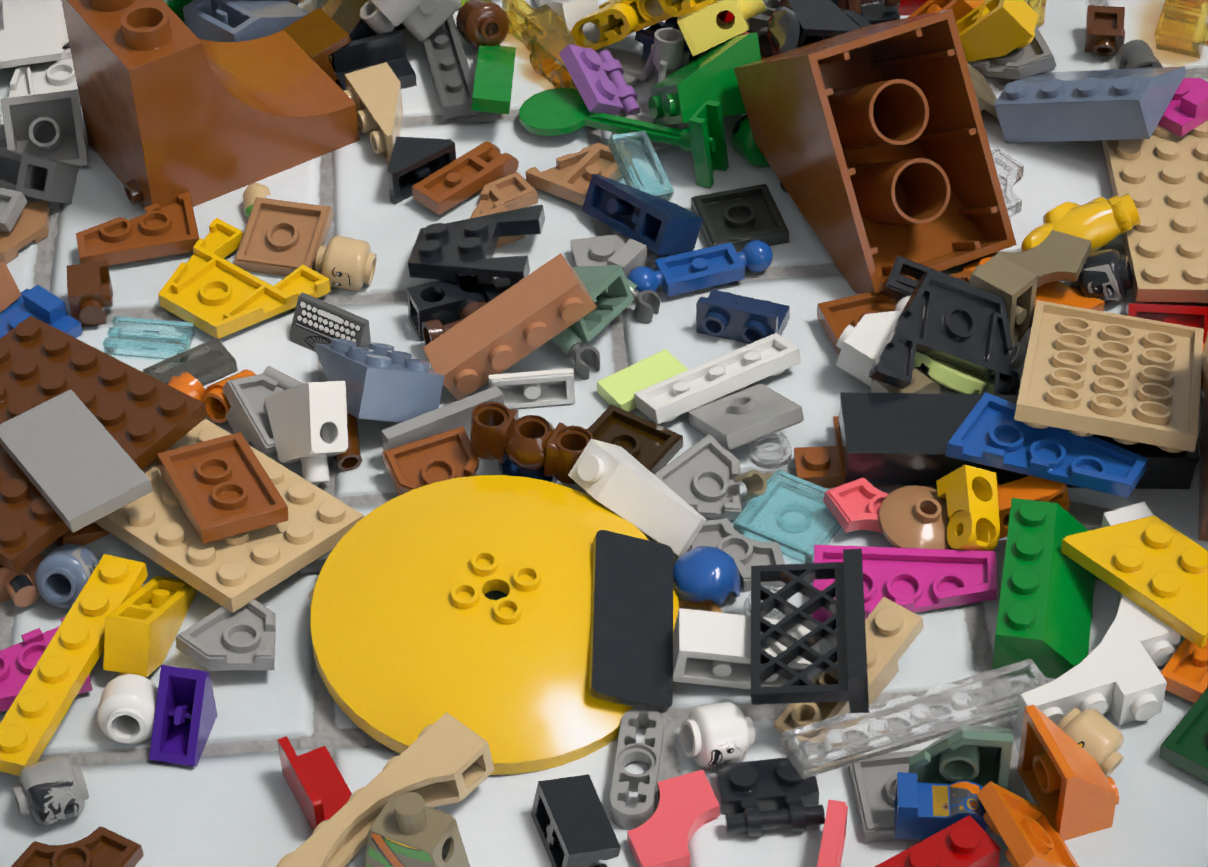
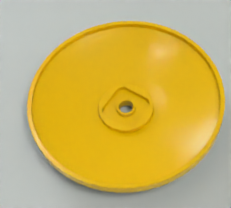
M478 475L439 481L408 491L382 504L358 521L337 543L320 571L314 587L310 616L313 654L319 674L337 705L359 728L376 741L400 754L417 740L425 727L434 724L447 712L489 743L494 771L490 775L537 772L562 766L583 758L617 739L623 715L628 710L636 708L596 699L589 693L593 539L599 530H607L645 540L648 539L635 525L623 519L593 497L570 487L549 481L509 475ZM673 587L674 631L679 610V602L676 590ZM490 591H501L507 594V597L491 600L485 597V594Z

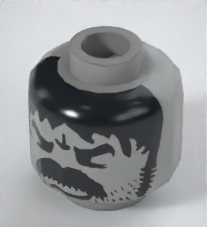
M56 756L25 766L20 772L21 785L13 788V794L20 815L23 816L30 813L33 821L40 826H47L77 816L82 811V801L89 799L87 785L79 763L71 764L63 756Z

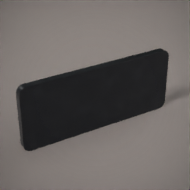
M599 530L593 539L589 693L596 699L657 711L659 713L667 712L672 705L674 552L668 545L607 530Z

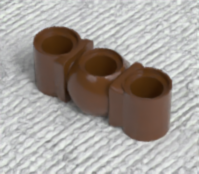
M483 402L473 409L470 448L475 456L486 460L496 459L501 463H504L508 457L513 464L523 470L533 471L544 467V476H554L558 481L565 484H577L568 474L590 439H593L592 434L587 429L581 426H566L560 422L554 428L549 421L537 415H526L518 419L519 410H509L499 402Z

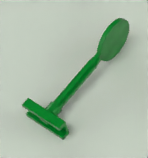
M574 88L548 89L534 94L524 101L519 109L521 125L527 131L536 135H563L576 131L583 126H589L609 132L680 146V149L683 151L693 152L696 181L699 186L711 188L714 185L713 171L715 169L726 171L729 168L721 102L706 100L688 120L689 128L684 130L606 113H591L586 107L578 89Z

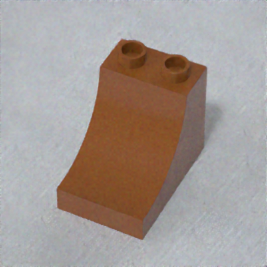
M61 0L88 144L122 184L132 179L137 181L143 193L144 200L139 202L143 208L158 203L162 208L178 202L177 195L190 191L192 205L195 207L360 140L356 103L284 30L248 41L215 42L199 39L163 0Z

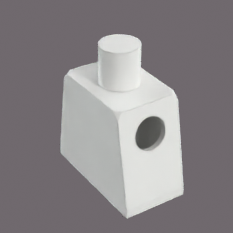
M345 381L308 382L265 397L271 430L280 462H301L303 478L314 485L330 482L327 458L344 453L348 448Z

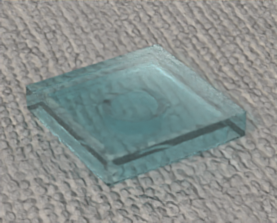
M777 469L766 482L767 489L765 493L750 501L733 522V528L741 535L756 541L779 543L782 554L802 563H814V545H828L841 528V525L823 502L825 491H828V489Z

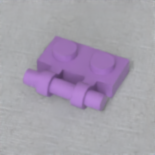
M568 44L559 53L589 112L606 113L616 116L623 109L627 116L640 113V108L636 102L638 96L631 85H627L622 76L624 70L619 60L613 59L609 50L601 51L598 54L591 48Z

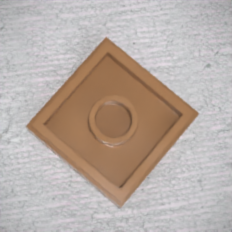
M256 197L234 260L235 265L245 271L288 276L301 265L316 271L315 261L319 247L325 244L333 219L332 207Z

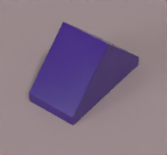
M161 665L149 760L194 767L198 765L217 718L210 671Z

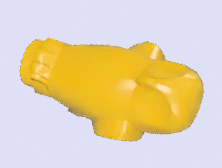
M1129 194L1121 197L1116 195L1107 200L1103 197H1098L1083 205L1065 202L1043 216L1044 224L1032 230L1024 238L1021 250L1026 251L1036 247L1049 236L1052 230L1090 240V252H1094L1108 244L1118 235L1129 232L1133 226L1140 224V216Z

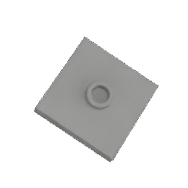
M761 383L687 412L689 424L705 435H712L729 450L791 427L804 420L802 406Z

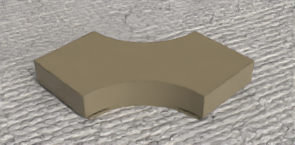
M1052 230L1042 243L1032 249L1022 252L998 251L997 254L1037 274V287L1053 281H1077L1091 251V241Z

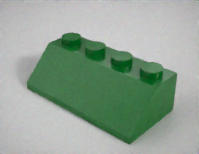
M1012 498L992 671L1057 679L1080 664L1088 656L1095 575L1061 552L1062 540L1066 536L1089 530L1058 503Z

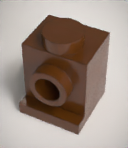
M108 261L67 265V292L71 316L81 322V327L107 324L106 307L113 306V288Z

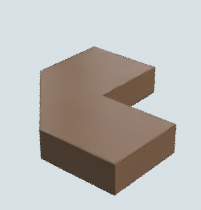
M519 172L510 174L484 185L480 194L479 204L473 210L470 218L529 207L538 203V192ZM524 235L499 237L496 249L524 238Z
M48 201L27 202L11 232L0 231V262L7 264L18 256V250L30 242L37 244L48 236L50 222V206Z

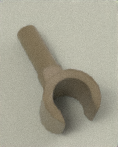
M751 470L735 477V483L742 481L747 488V494L741 497L742 501H748L764 494L767 484L774 481V475L770 472L762 474L758 470Z

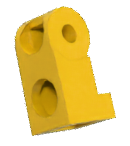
M963 465L936 481L938 497L946 499L947 513L950 520L946 536L948 544L951 548L957 550L994 551L1000 539L996 473Z

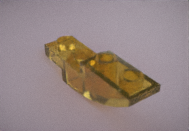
M502 0V9L506 12L509 19L508 33L516 37L532 52L530 54V63L534 71L545 77L555 88L577 89L559 54L568 44L576 45V42L559 15L547 4L534 9L524 0Z

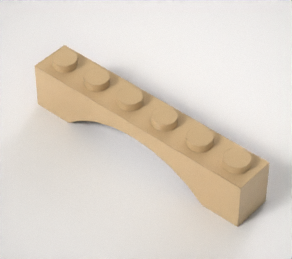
M446 712L434 724L425 727L416 741L399 756L391 758L384 766L382 772L365 787L356 790L337 813L329 820L321 822L315 828L312 835L294 852L286 854L276 867H345L360 849L367 844L368 832L390 797L399 796L406 792H415L423 797L425 806L430 808L461 802L494 771L489 743Z

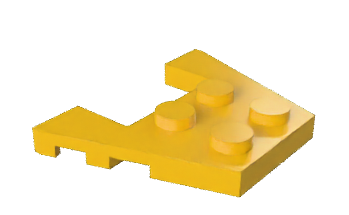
M216 218L209 225V234L205 239L199 238L193 246L194 254L187 263L181 262L158 293L160 307L214 338L220 339L295 308L298 296L302 292L315 298L328 294L331 291L330 280L309 267L301 265L276 285L268 284L224 259L239 248L243 232Z

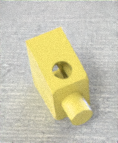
M718 0L699 10L678 17L677 23L692 56H695L749 30L750 25L748 19L767 11L763 0ZM728 10L734 15V20L727 23L722 22L718 14Z

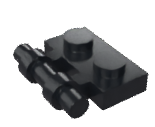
M811 755L716 765V782L722 815L725 814L727 834L746 832L747 837L762 836V830L789 828L790 832L806 831V826L825 823L824 808L822 804L819 805V788Z

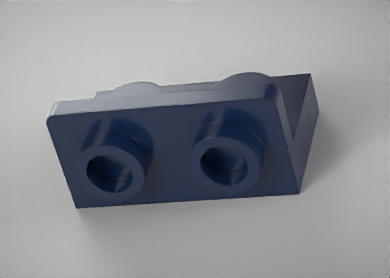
M713 289L708 298L700 297L696 304L697 333L751 344L774 333L782 336L790 319V306Z

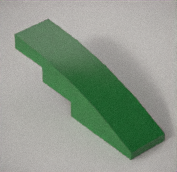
M479 45L471 104L472 111L509 115L516 47Z

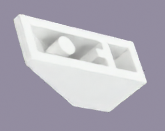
M590 439L568 474L571 479L595 500L623 519L631 522L657 542L670 546L678 556L687 552L707 521L621 446Z

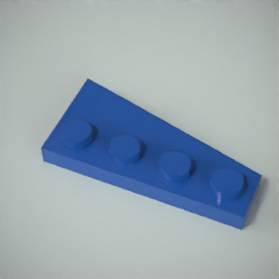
M987 392L984 393L949 440L945 456L1125 498L1130 496L1144 475L1148 463V458L1095 436H1077L1070 433L1067 429L1050 426L1043 429L1027 426L1022 421L1014 420L1016 404Z

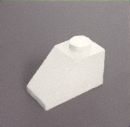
M903 310L865 314L855 327L849 324L841 334L836 345L841 349L836 366L871 386L872 378H869V371Z

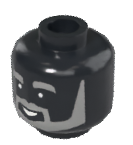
M1116 249L1090 252L1077 281L1071 282V286L1080 290L1084 297L1098 298L1105 301V303L1120 301L1126 296L1127 289L1133 288L1130 261L1127 256L1122 257Z

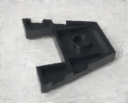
M535 205L445 224L434 223L425 228H420L408 260L410 277L457 281L459 279L458 274L478 276V283L493 284L495 282L494 277L509 278L510 286L515 285L530 273L528 255L493 258L499 237L541 234L545 221L543 205Z
M929 270L921 276L870 369L869 378L901 389L906 388L911 384L915 353L918 352L986 376V392L989 394L1017 395L1016 390L1020 388L1018 373L1012 371L1009 351L1013 349L1004 297Z

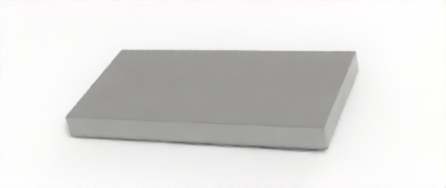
M71 389L0 424L1 446L72 533L153 492L150 479Z

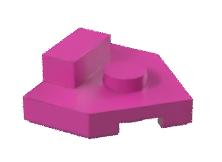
M1183 78L1158 125L1182 137L1208 120V82L1201 78Z

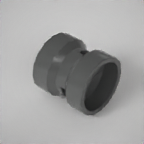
M1132 40L1125 43L1118 49L1115 55V63L1118 69L1163 67L1154 56L1150 46L1143 40Z

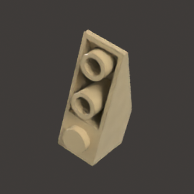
M387 62L344 74L346 84L344 92L356 103L360 131L362 133L367 132L374 152L376 154L381 153L389 165L395 139L400 137L403 104L401 82Z

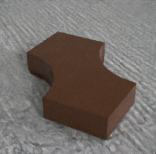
M98 827L87 837L69 844L48 845L34 841L11 867H135L144 854L142 845L104 827Z

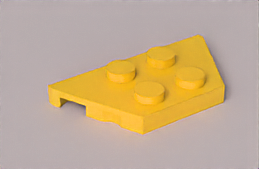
M1155 515L1069 535L1062 540L1061 552L1199 648L1202 649L1206 645L1208 639V550Z

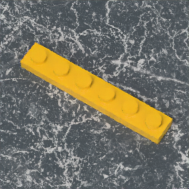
M107 554L102 556L0 723L1 772L20 776V772L25 766L38 762L104 650L105 617L141 588L148 576L146 563Z

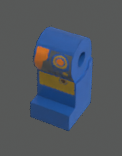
M897 772L894 798L895 839L924 840L969 815L986 832L988 825L983 818L986 810L976 795L983 787L971 781H957L951 784L922 783L917 781V773Z

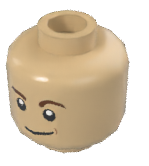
M336 235L330 239L327 247H319L315 269L322 270L321 275L329 278L330 287L357 292L361 290L364 284H371L376 268L377 254L371 253V247L366 241Z

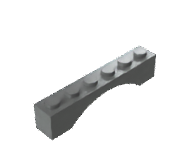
M0 147V188L19 191L24 196L49 202L72 203L79 169L78 165Z

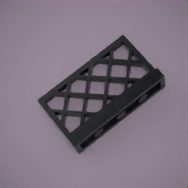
M843 549V562L751 566L752 705L849 701L850 713H869L862 549ZM817 579H835L834 583L822 591L810 585V583ZM781 581L786 585L776 593H773L763 587L761 582ZM798 592L810 599L799 608L786 601ZM821 607L834 614L823 623L810 616ZM777 609L786 615L777 624L774 625L763 618L772 610ZM797 624H801L810 630L800 640L786 633ZM821 639H825L835 646L824 655L811 648ZM776 640L787 647V649L778 656L773 657L763 649ZM798 656L812 663L800 673L787 666ZM824 671L837 679L838 684L817 685L811 680ZM775 673L788 681L779 687H761V683Z

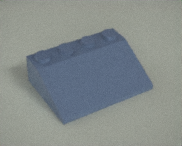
M1183 66L1044 72L1007 83L994 106L1006 143L1150 139L1185 77L1186 69Z

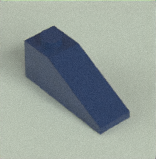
M592 174L582 207L584 213L626 237L647 245V249L659 255H677L694 251L703 218L678 204L599 174Z

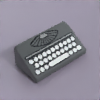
M303 292L298 296L290 329L291 342L315 352V343L331 345L332 338L354 341L357 343V347L369 349L371 342L369 320Z

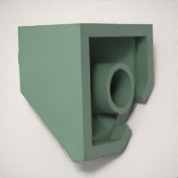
M961 724L912 756L909 762V773H917V781L922 783L951 784L957 781H971L984 787L992 781L1007 789L1013 747L1011 728Z

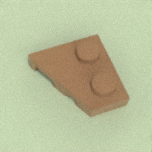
M598 142L583 148L578 153L556 158V167L542 172L536 167L528 169L526 171V181L532 187L583 206L592 174H599L618 181L631 168V155Z

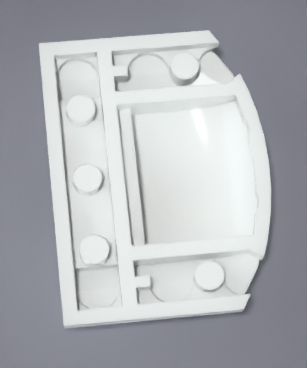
M0 0V69L62 60L66 56L65 49H62V47H70L61 0Z

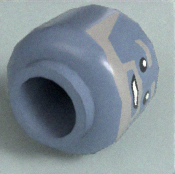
M68 543L56 547L40 562L35 573V585L40 596L56 608H71L98 565V558L90 549L80 544Z

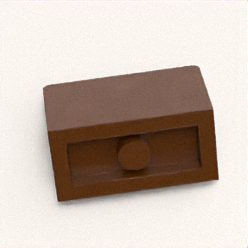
M317 8L282 29L334 82L338 80L327 56L350 43L351 39L349 34L321 8Z

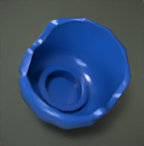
M699 546L684 553L675 561L673 567V587L676 590L677 596L683 601L702 602L709 599L717 605H722L730 592L733 593L734 597L740 596V575L734 558L717 547Z

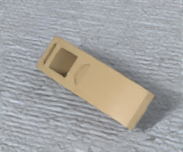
M886 597L882 598L865 620L869 705L899 672L898 660L924 628L921 616ZM824 671L811 680L817 685L838 684L837 679ZM849 701L789 703L773 725L777 731L806 748L815 751L840 734L861 713H850Z

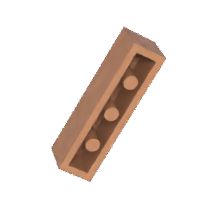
M560 253L423 347V350L434 371L444 375L443 385L458 401L489 382V375L501 374L589 314L597 306L578 274Z

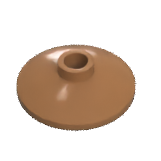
M918 485L905 486L892 491L883 500L878 515L879 525L885 538L895 548L957 550L951 548L948 544L946 536L950 520L947 513L946 499L938 497L936 489Z

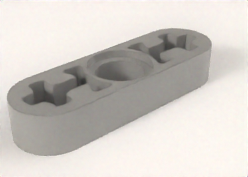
M633 708L628 710L621 719L610 792V816L618 827L625 830L639 827L654 814L664 741V722L662 716L657 711ZM639 728H647L645 744L637 743L636 734ZM641 761L648 764L650 769L642 774H632L626 771L624 767L630 762ZM629 791L638 792V803L635 809L627 808L630 796Z

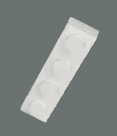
M774 333L634 393L636 408L656 424L673 421L683 413L713 402L734 391L744 390L750 384L769 376L779 375L785 369L801 363L799 348L779 334Z

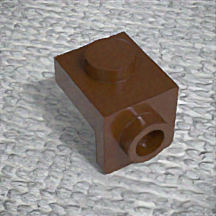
M1087 6L1084 52H1094L1101 56L1117 53L1118 49L1124 45L1125 7Z

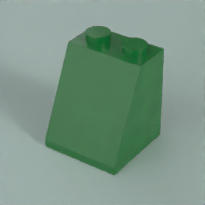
M757 32L735 36L702 52L650 89L651 97L648 101V107L651 117L655 119V123L663 126L687 123L706 100L721 102L723 117L746 113L734 68L761 60Z

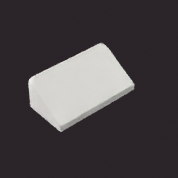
M574 368L489 375V388L498 386L504 394V405L508 409L575 404Z

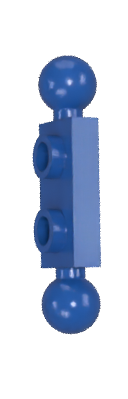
M760 240L748 242L741 252H736L730 242L655 259V271L649 267L639 266L632 269L627 278L638 285L636 290L639 292L644 290L656 292L658 287L663 286L669 297L745 279V268L752 272H762L771 265L773 252L767 243Z

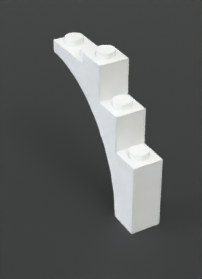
M1144 501L1103 513L1101 528L1153 516V513ZM1118 592V612L1101 643L1080 664L1057 679L1020 694L1016 721L1018 729L1022 732L1024 707L1035 705L1056 725L1076 707L1081 712L1088 708H1094L1102 715L1110 712L1119 726L1136 720L1144 721L1155 714L1161 713L1167 681L1157 667L1168 663L1179 647L1181 634Z

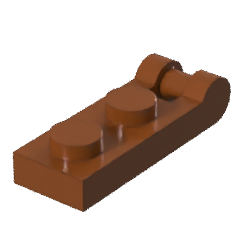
M486 141L413 185L412 196L414 200L437 215H441L483 189L484 185L501 177L516 173L519 162L508 153L501 154L500 149L496 145Z

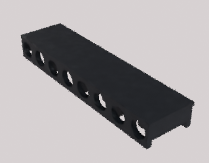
M840 392L838 429L841 430L845 463V484L859 478H865L872 485L937 486V480L963 465L995 472L999 485L1028 477V475L945 456L947 443L983 394ZM994 395L1017 405L1018 395ZM1092 435L1148 458L1146 471L1134 489H1190L1196 463H1199L1200 460L1197 444L1194 452L1183 450L1179 453H1171L1160 449L1156 445L1140 442L1127 445L1115 441L1112 437ZM1067 484V488H1082Z

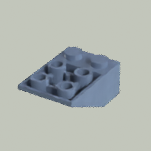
M194 0L183 7L185 25L199 39L215 42H240L269 36L282 31V29L310 13L287 0Z
M332 338L331 345L315 343L314 350L328 381H345L347 413L356 418L404 422L439 408L444 375L429 369L430 362L412 359V354L395 351L394 346L383 343L370 342L369 349L357 347V343L354 341Z

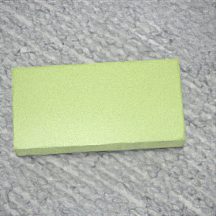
M665 349L597 381V393L609 405L612 404L630 412L636 409L634 393L683 373L688 369Z

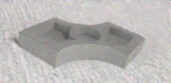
M728 518L706 521L687 550L688 552L695 547L709 546L720 548L734 558L737 565L740 585L744 592L751 591V566L785 564L779 543L761 542L747 538L732 527ZM781 581L761 582V585L767 589L784 587L786 585Z

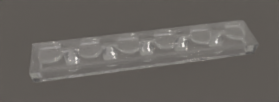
M1028 659L869 706V713L849 712L782 732L780 747L801 778L805 779L943 737L961 724L979 726L1018 714L1020 694L1047 684L1049 681L1035 663Z

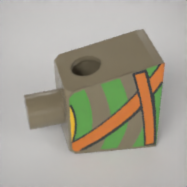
M406 792L399 796L390 797L368 832L364 867H470L456 819L450 814L425 806L423 797L418 793Z

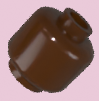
M469 0L459 9L456 17V27L460 36L476 48H479V45L497 46L505 40L508 34L509 19L506 12L491 0Z

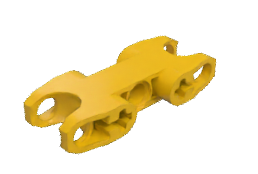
M607 0L599 6V10L577 21L571 30V34L577 46L597 50L621 41L634 32L672 17L684 16L718 0ZM590 22L599 28L600 38L598 41H589L584 36V24Z

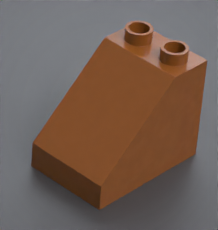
M952 9L869 25L734 68L755 144L856 294L868 292L877 294L884 291L897 255L937 271H943L1017 245ZM899 273L900 275H903V276H905V277L911 278V279H913V280H917V279H915V278H913V277H910V276H907V275H905V274Z

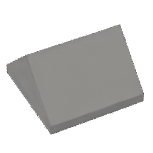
M78 89L0 99L7 149L78 165L79 167L88 166L86 130Z

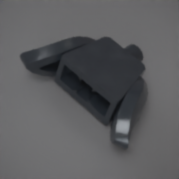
M780 0V7L775 9L768 20L767 36L773 55H777L871 24L858 13L841 9L831 0Z

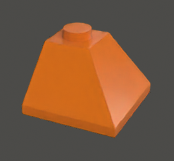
M1035 705L1024 707L1017 771L1036 805L1046 811L1063 841L1112 827L1115 805L1119 804V792L1114 780L1110 776L1106 777L1097 761Z

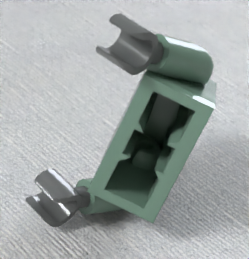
M621 265L572 267L582 280L597 308L553 337L552 340L566 355L571 353L575 357V373L582 379L589 378L590 370L587 364L593 365L598 371L600 370V353L592 346L582 347L580 345L581 342L589 343L632 302L636 304L634 315L640 322L650 323L653 313L658 314L659 295L651 290L641 292L636 290L638 285L625 277Z

